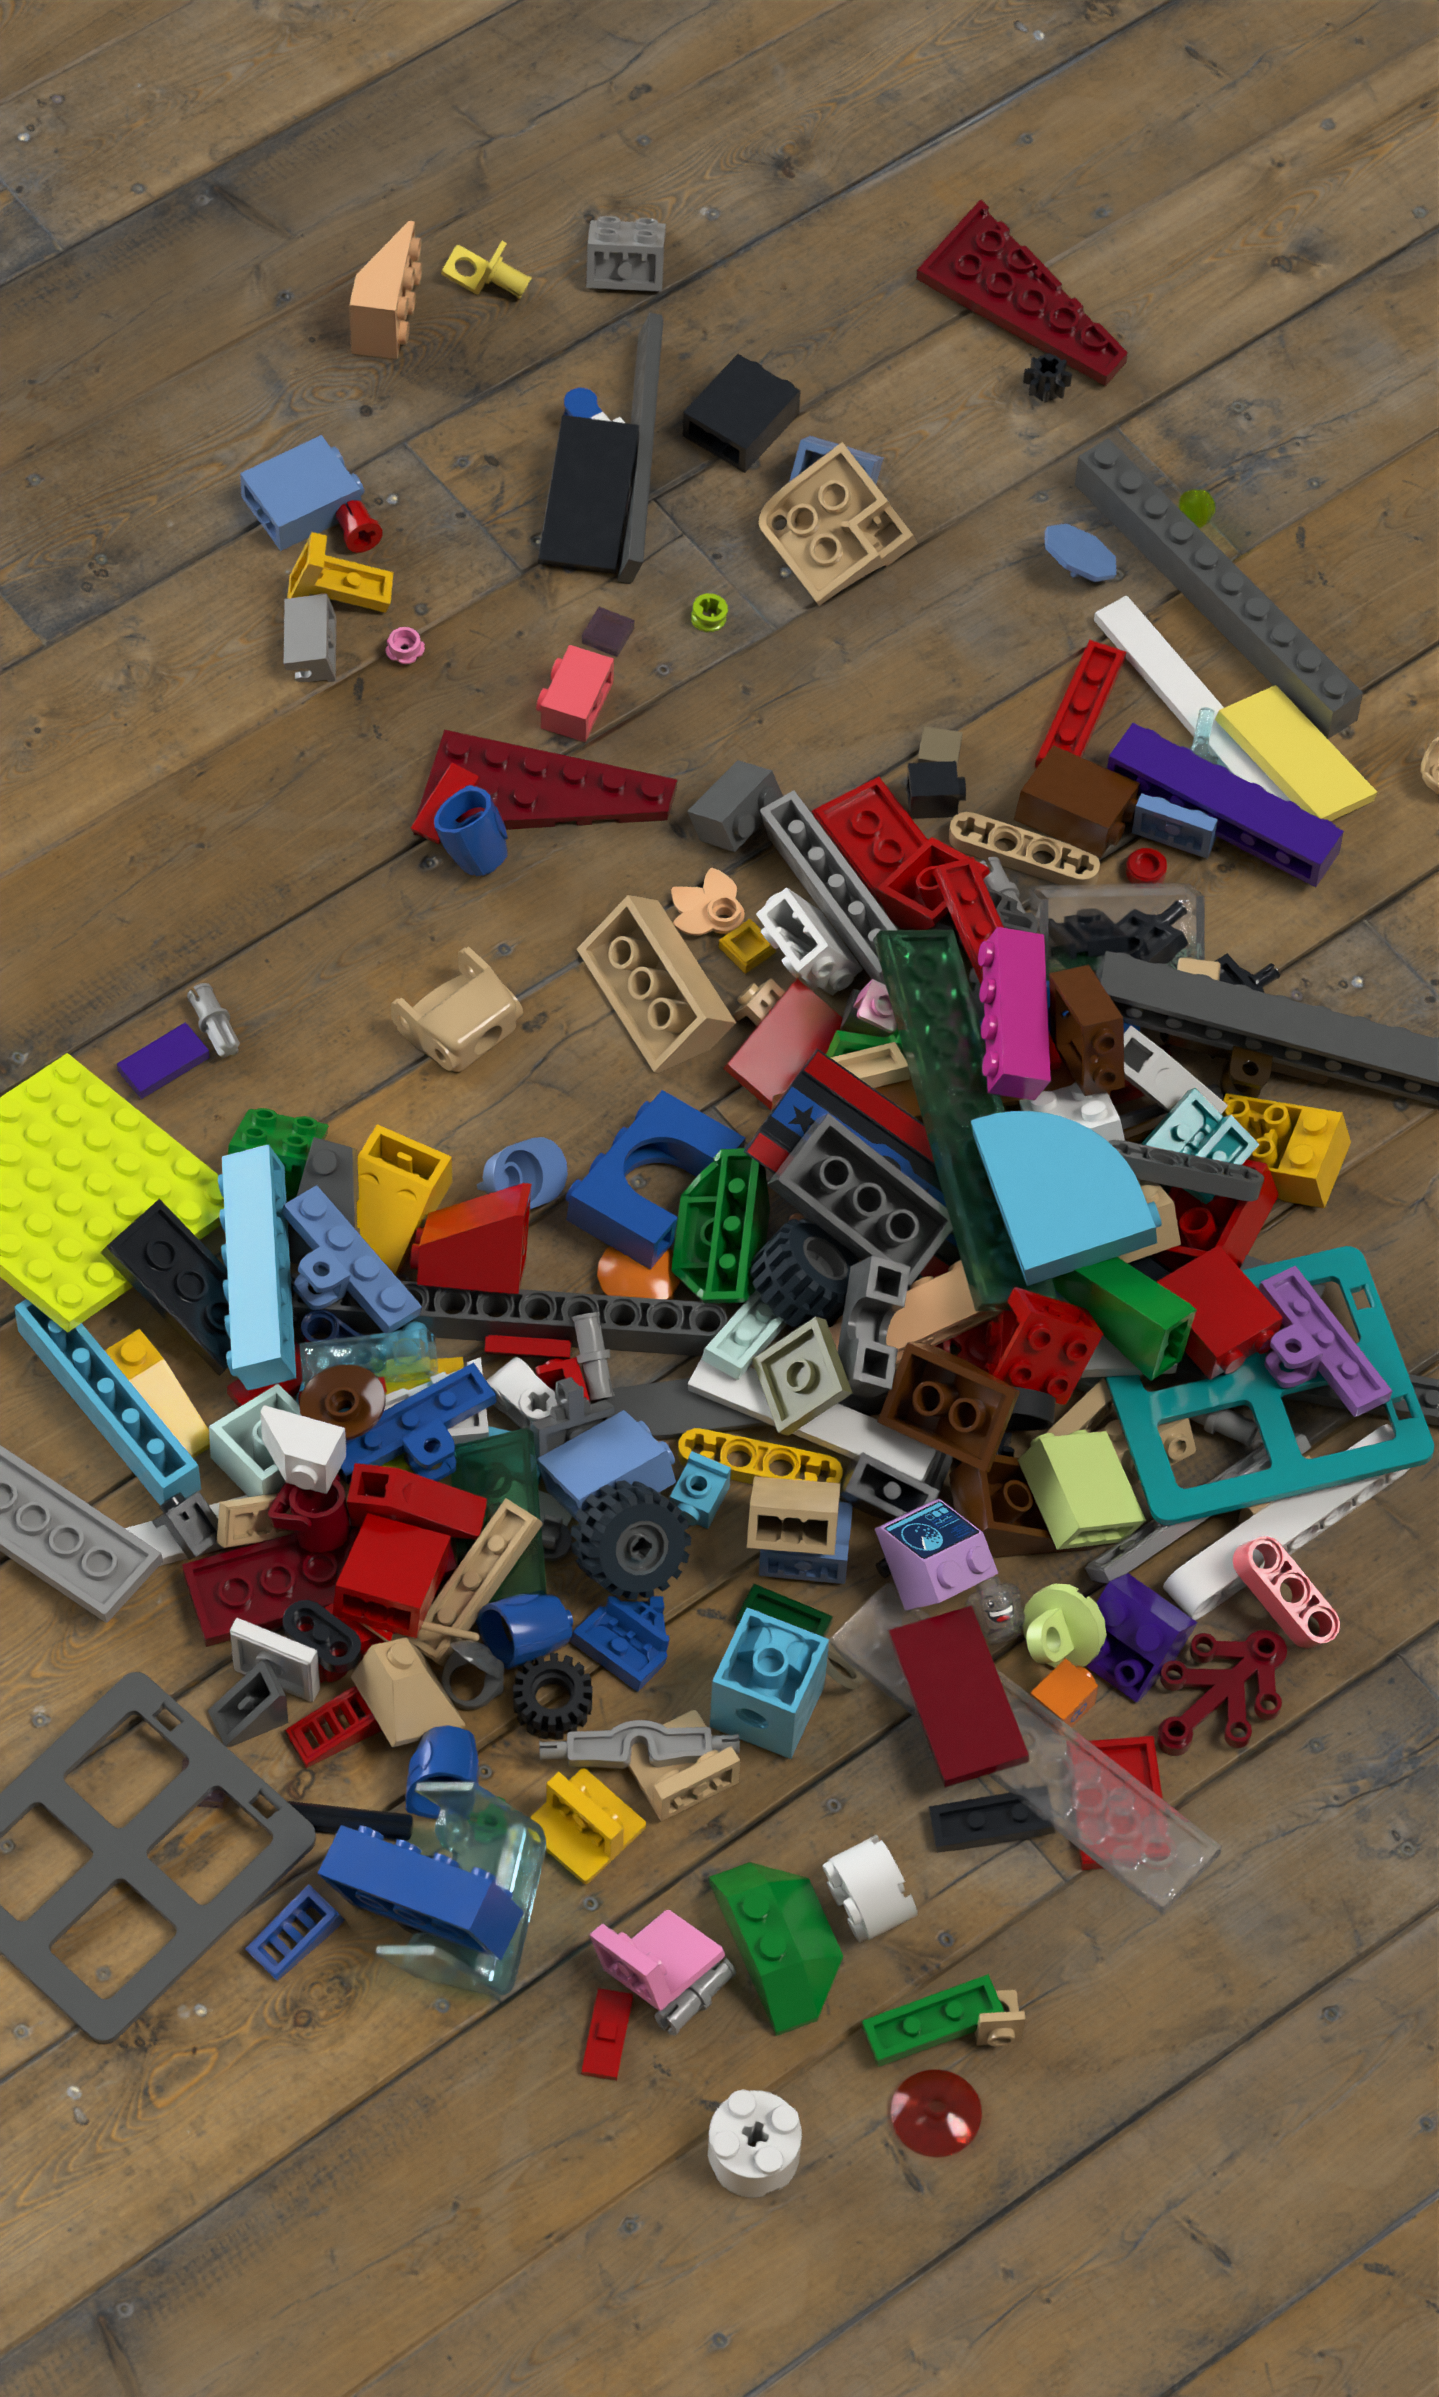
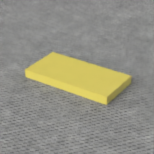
M1277 685L1218 711L1215 720L1280 790L1302 810L1320 819L1332 821L1374 801L1378 792Z

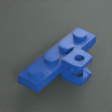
M471 1363L388 1408L383 1412L380 1420L371 1430L357 1438L346 1440V1458L339 1469L340 1474L348 1484L351 1482L354 1463L381 1466L404 1453V1460L414 1474L434 1481L445 1478L456 1471L455 1443L447 1429L495 1404V1392L475 1363ZM442 1462L438 1469L431 1470L434 1465Z

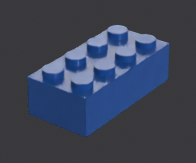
M343 1825L340 1826L317 1874L351 1905L500 1961L502 1960L524 1911L512 1900L514 1894L511 1891L496 1884L498 1880L496 1876L477 1867H473L471 1873L459 1868L460 1864L439 1853H435L433 1859L421 1855L422 1850L401 1839H397L395 1845L383 1841L384 1836L366 1826L360 1825L357 1831Z

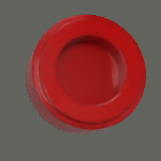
M1140 848L1129 855L1126 865V876L1134 886L1141 889H1152L1164 881L1167 861L1162 853L1152 848Z

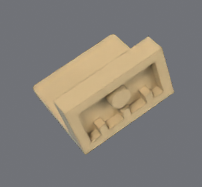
M691 1710L663 1724L666 1728L707 1727L696 1710ZM635 1743L631 1747V1763L628 1768L661 1822L739 1783L740 1759L732 1746L721 1752L718 1750L709 1751L702 1755L696 1763L659 1768L650 1764L648 1748L645 1744Z

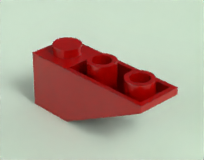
M354 1463L347 1505L352 1526L361 1527L367 1513L451 1537L477 1540L483 1529L487 1499L400 1468Z

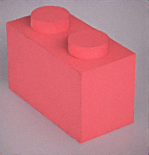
M569 645L563 659H556L551 672L552 683L549 689L543 688L541 690L536 710L541 712V729L586 743L614 682V658Z

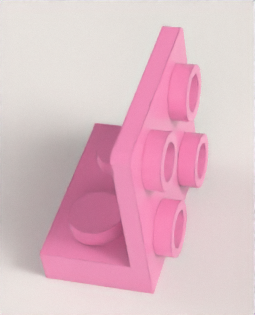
M671 1910L664 1911L632 1939L624 1932L615 1933L603 1923L589 1934L604 1971L659 2011L663 2010L725 1957L724 1950L720 1945Z

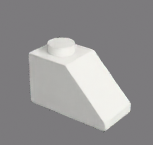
M264 1405L260 1411L262 1441L285 1482L302 1489H311L327 1494L346 1458L345 1428Z

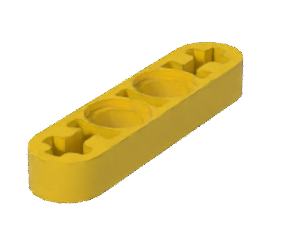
M702 1428L687 1430L679 1439L678 1459L684 1468L688 1463V1457L695 1444L703 1445V1451L700 1452V1455L714 1460V1455H716V1447L721 1448L719 1463L731 1467L730 1480L753 1484L754 1476L802 1480L799 1479L801 1465L806 1466V1472L804 1473L805 1481H817V1476L820 1475L821 1470L829 1472V1477L826 1479V1482L841 1483L843 1477V1468L840 1462L826 1454ZM734 1451H743L751 1457V1462L744 1467H735L728 1462L727 1457ZM786 1460L793 1466V1471L788 1475L778 1476L770 1471L769 1466L773 1461Z

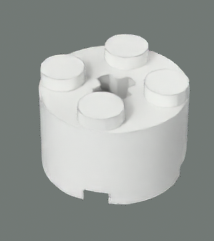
M877 1835L837 1854L822 1865L829 1880L827 1882L829 1890L837 1905H844L849 1916L847 1921L859 1943L866 1939L871 1940L918 1915L912 1896L904 1897L902 1894L905 1892L903 1885L905 1880L882 1840L879 1841Z
M738 2090L732 2093L719 2106L710 2123L708 2158L718 2181L723 2187L743 2197L757 2198L765 2196L766 2193L778 2188L780 2190L791 2181L798 2168L802 2132L797 2111L780 2097L764 2091ZM753 2141L758 2142L755 2147L748 2145Z

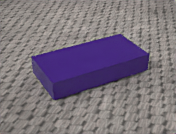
M185 1022L118 1062L117 1069L138 1097L143 1099L209 1059V1050Z

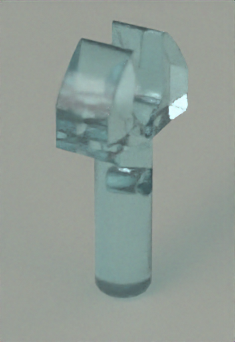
M1203 707L1199 710L1193 744L1189 749L1197 756L1217 765L1218 757L1212 756L1208 751L1215 711L1211 708Z

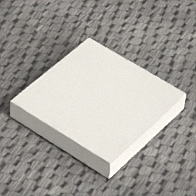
M236 1618L230 1629L235 1671L246 1675L262 1659H267L283 1691L314 1702L320 1690L317 1650Z

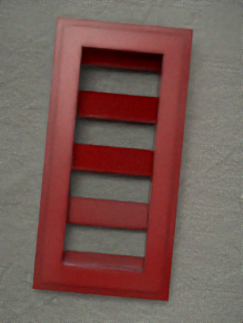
M356 1685L285 1729L288 1739L305 1768L382 1731ZM359 1706L365 1714V1717L360 1720L354 1711ZM344 1715L350 1726L343 1729L337 1717ZM325 1723L328 1724L334 1734V1737L329 1740L321 1728V1725ZM309 1731L313 1733L320 1745L315 1749H312L304 1735Z

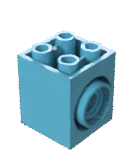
M746 1608L712 1681L710 1727L729 1735L739 1734V1739L792 1759L825 1686L829 1639L753 1609Z

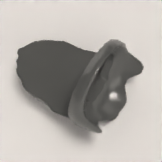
M473 1640L456 1641L450 1644L455 1651L446 1661L441 1679L442 1686L454 1706L464 1710H476L486 1706L491 1700L503 1693L505 1664L493 1656L488 1647ZM472 1663L486 1672L484 1688L481 1694L474 1700L464 1701L453 1694L451 1677L459 1667Z

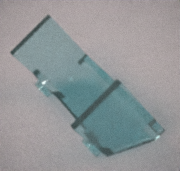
M417 1782L415 1791L440 1807L439 1816L435 1823V1833L441 1846L453 1854L452 1859L460 1864V1869L471 1873L472 1868L477 1867L498 1878L496 1884L514 1894L512 1900L524 1913L501 1961L436 1937L430 1933L415 1934L410 1939L408 1945H378L376 1954L415 1978L486 1995H506L513 1989L519 1969L546 1851L545 1833L537 1822L475 1782Z

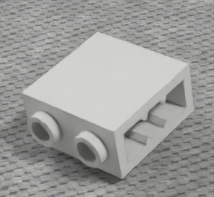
M787 887L783 891L771 896L765 906L756 913L765 926L761 930L762 935L775 949L780 947L786 955L782 959L784 966L794 977L799 978L802 976L812 989L816 990L820 987L833 996L837 991L847 988L853 982L854 977L863 970L824 914Z

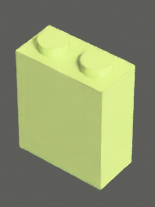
M1078 1430L1069 1435L1062 1436L1046 1433L1032 1440L1030 1443L1031 1447L1018 1459L1057 1550L1119 1543L1135 1532L1146 1521L1107 1431L1088 1433L1087 1430Z

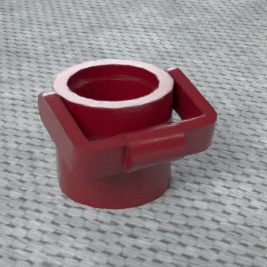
M336 1475L327 1494L284 1483L268 1511L272 1525L277 1529L294 1530L295 1538L299 1545L311 1552H328L342 1546L348 1539L351 1528L344 1487L339 1482L340 1477ZM291 1508V1514H285Z

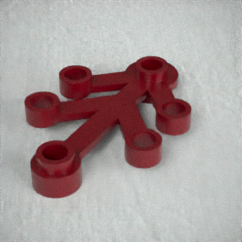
M1269 1630L1253 1632L1246 1641H1216L1212 1635L1200 1633L1194 1636L1190 1646V1655L1196 1662L1208 1663L1213 1658L1241 1661L1232 1669L1186 1668L1183 1663L1172 1660L1166 1662L1161 1669L1160 1682L1168 1690L1177 1691L1183 1687H1212L1180 1717H1169L1161 1722L1156 1740L1162 1752L1170 1756H1180L1186 1753L1192 1743L1193 1730L1226 1699L1228 1723L1225 1728L1224 1739L1233 1748H1243L1250 1742L1252 1727L1246 1720L1244 1683L1257 1672L1259 1694L1254 1704L1255 1714L1262 1720L1269 1721L1275 1719L1279 1715L1282 1706L1281 1697L1276 1693L1275 1670L1283 1665L1287 1655V1646L1281 1636ZM1206 1644L1211 1648V1651L1203 1653L1196 1646ZM1262 1645L1268 1646L1273 1652L1265 1654L1259 1651L1258 1647ZM1175 1671L1181 1675V1678L1171 1680L1167 1677L1166 1673ZM1271 1701L1275 1708L1266 1710L1260 1703ZM1170 1728H1177L1182 1730L1184 1734L1175 1737L1168 1730ZM1238 1728L1243 1730L1246 1735L1242 1738H1237L1230 1731Z

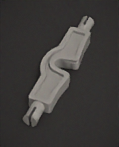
M647 1720L624 1722L611 1730L568 1732L567 1741H539L540 1760L568 1758V1766L571 1768L604 1767L624 1769L631 1763V1747L635 1743H643L647 1746L649 1762L657 1768L696 1763L705 1753L712 1750L721 1752L732 1746L735 1753H740L739 1734L711 1736L710 1727L666 1728L659 1723Z

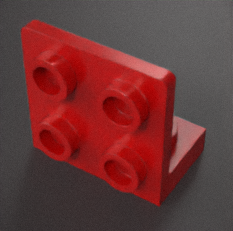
M1014 1287L1007 1302L1016 1314L1019 1325L993 1376L1012 1387L1050 1394L1055 1397V1403L1065 1405L1099 1344L1103 1332L1087 1309Z

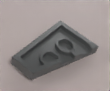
M313 1137L297 1196L317 1185L360 1234V1228H357V1201L359 1200L357 1149ZM289 1223L290 1262L299 1265L303 1257L313 1250Z

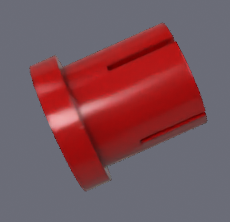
M351 500L347 502L353 516H351L344 503L337 510L336 519L344 532L343 539L347 548L356 553L371 550L382 539L383 530L380 524L371 518L361 501Z

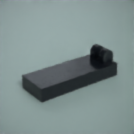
M1047 1786L929 1806L937 1853L1056 1833Z

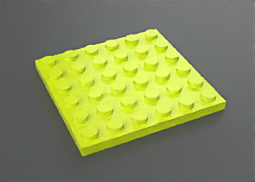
M68 1053L0 1097V1277L67 1333L133 1287L100 1252L158 1199L199 1240L221 1225L220 1210L224 1209V1198L219 1189L218 1174Z

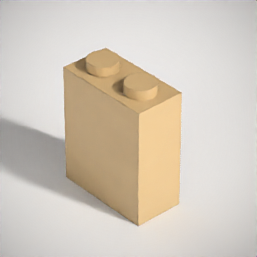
M754 1476L749 1509L747 1548L835 1555L841 1483Z

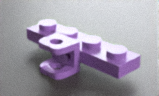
M1296 1266L1261 1281L1259 1291L1283 1317L1282 1324L1285 1326L1284 1329L1278 1331L1272 1337L1270 1347L1273 1351L1267 1355L1264 1363L1265 1368L1280 1387L1291 1388L1315 1378L1317 1371H1319L1354 1418L1390 1401L1393 1392ZM1284 1363L1286 1368L1295 1370L1289 1373L1284 1372L1280 1369L1279 1365Z

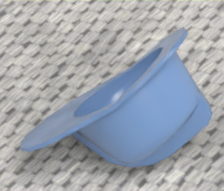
M544 1137L530 1138L507 1146L490 1157L484 1166L483 1181L477 1184V1189L490 1194L521 1183L532 1184L530 1209L549 1203L560 1195L565 1187L568 1175L567 1161L562 1150L554 1141Z

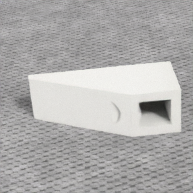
M1130 1026L1124 1033V1079L1168 1113L1184 1094L1193 1088H1196L1220 1114L1227 1108L1228 1105L1133 1026Z

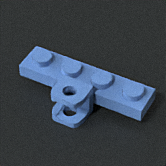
M317 1185L283 1205L281 1214L313 1250L300 1261L298 1267L300 1274L295 1279L293 1285L295 1292L310 1309L320 1310L343 1298L348 1290L386 1336L420 1315L422 1306ZM311 1285L316 1292L323 1293L313 1294L308 1290V1286Z

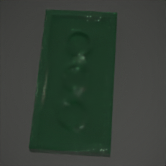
M523 1428L455 1445L456 1471L451 1474L452 1487L487 1499L482 1531L505 1498L541 1521L533 1431L529 1428ZM542 1528L536 1533L488 1604L522 1593L527 1595L547 1594ZM456 1538L458 1565L476 1540Z

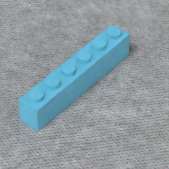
M269 1144L222 1156L223 1174L218 1175L219 1189L224 1198V1209L220 1210V1222L226 1234V1244L221 1246V1253L228 1274V1279L223 1281L224 1295L229 1303V1315L225 1316V1327L231 1339V1351L227 1352L226 1359L232 1376H238L247 1390L296 1379L288 1221L281 1214L283 1205L286 1203L285 1167Z
M25 1299L14 1306L18 1332L159 1505L179 1492L185 1498L201 1490L199 1465L82 1323L67 1333L29 1300Z

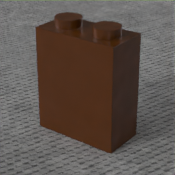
M1053 745L1021 789L1014 820L1101 858L1110 844L1116 846L1119 843L1125 829V823H1132L1134 821L1135 808L1138 802L1136 798L1140 783Z

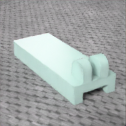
M757 1290L705 1347L702 1357L704 1362L737 1380L753 1364L752 1359L762 1353L787 1325L782 1318L777 1317L772 1312V1309L762 1301L761 1295Z

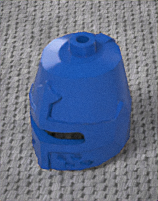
M468 785L449 797L440 806L434 817V827L448 854L469 875L478 877L494 872L507 857L506 839L508 837L503 819L487 791L479 787H473V785ZM485 808L484 811L470 816L461 823L456 821L460 815L470 809Z
M522 1593L484 1605L478 1613L476 1624L484 1645L491 1650L493 1656L505 1664L504 1668L509 1670L523 1666L527 1661L534 1663L537 1657L543 1655V1658H545L550 1653L565 1647L570 1641V1637H572L573 1617L568 1609L565 1610L559 1598L554 1595H527ZM501 1615L504 1617L510 1628V1632L513 1638L512 1641H508L506 1637L504 1628L502 1626Z
M446 1725L433 1727L424 1733L409 1762L406 1784V1811L408 1813L432 1819L448 1818L462 1814L474 1805L478 1790L480 1768L475 1737L469 1730ZM416 1787L434 1791L437 1797L422 1794L416 1790Z

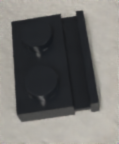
M1085 908L1078 910L1077 915L1064 916V922L1056 923L1052 918L1046 919L1047 935L1070 959H1077L1076 953L1084 952L1088 957L1105 955L1106 951L1113 953L1128 951L1127 935L1099 909Z

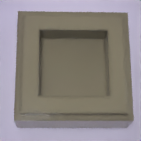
M923 726L917 763L956 761L958 766L963 732Z

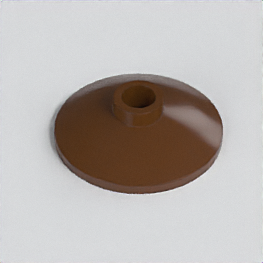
M337 1365L319 1372L307 1383L300 1397L299 1409L301 1416L345 1428V1439L351 1440L367 1433L378 1423L385 1409L386 1395L378 1377L368 1369L357 1365ZM343 1408H351L346 1412H339Z

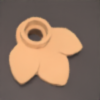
M715 868L708 870L703 888L672 887L671 889L674 907L681 913L674 920L673 925L682 933L693 936H700L711 931L719 934H728L744 922V909L736 899V884L720 870ZM727 915L729 918H720L718 916Z

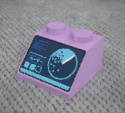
M941 1499L933 1500L875 1528L905 1610L940 1603L998 1574L984 1533Z

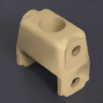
M470 947L463 948L458 952V967L462 975L449 980L430 992L413 1008L402 997L400 999L397 998L391 1003L392 1020L397 1026V1030L419 1051L434 1059L444 1069L452 1070L453 1072L464 1070L510 1035L516 1028V1021L523 1016V1008L516 996L502 984L492 968Z

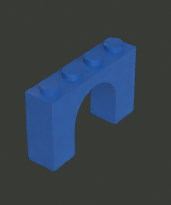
M661 1090L652 1102L645 1101L636 1114L635 1121L629 1128L623 1127L614 1138L610 1150L606 1154L600 1153L594 1159L588 1175L582 1181L577 1179L571 1185L566 1195V1201L569 1202L566 1220L651 1269L673 1244L678 1217L635 1192L625 1178L626 1175L633 1169L645 1164L667 1163L678 1166L697 1177L714 1161L713 1158L720 1149L744 1148L746 1138Z

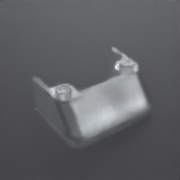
M1143 883L1042 885L1030 887V911L1037 920V933L1044 934L1045 965L1048 967L1066 966L1067 959H1070L1048 936L1049 918H1052L1056 923L1064 922V916L1077 915V911L1081 909L1095 908L1103 911L1116 924L1134 908L1145 914L1157 915L1164 912L1176 900L1185 906L1187 914L1173 924L1172 927L1184 933L1188 945L1177 953L1172 961L1166 964H1178L1179 958L1189 959V957L1197 960H1205V896L1191 884Z

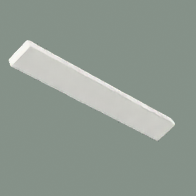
M1127 595L1095 612V623L1118 649L1127 652L1126 659L1217 765L1224 766L1232 774L1250 783L1259 784L1267 792L1285 801H1291L1215 720L1218 711L1224 707Z

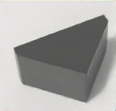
M262 1659L208 1710L226 1747H233L289 1723L286 1695L267 1659Z

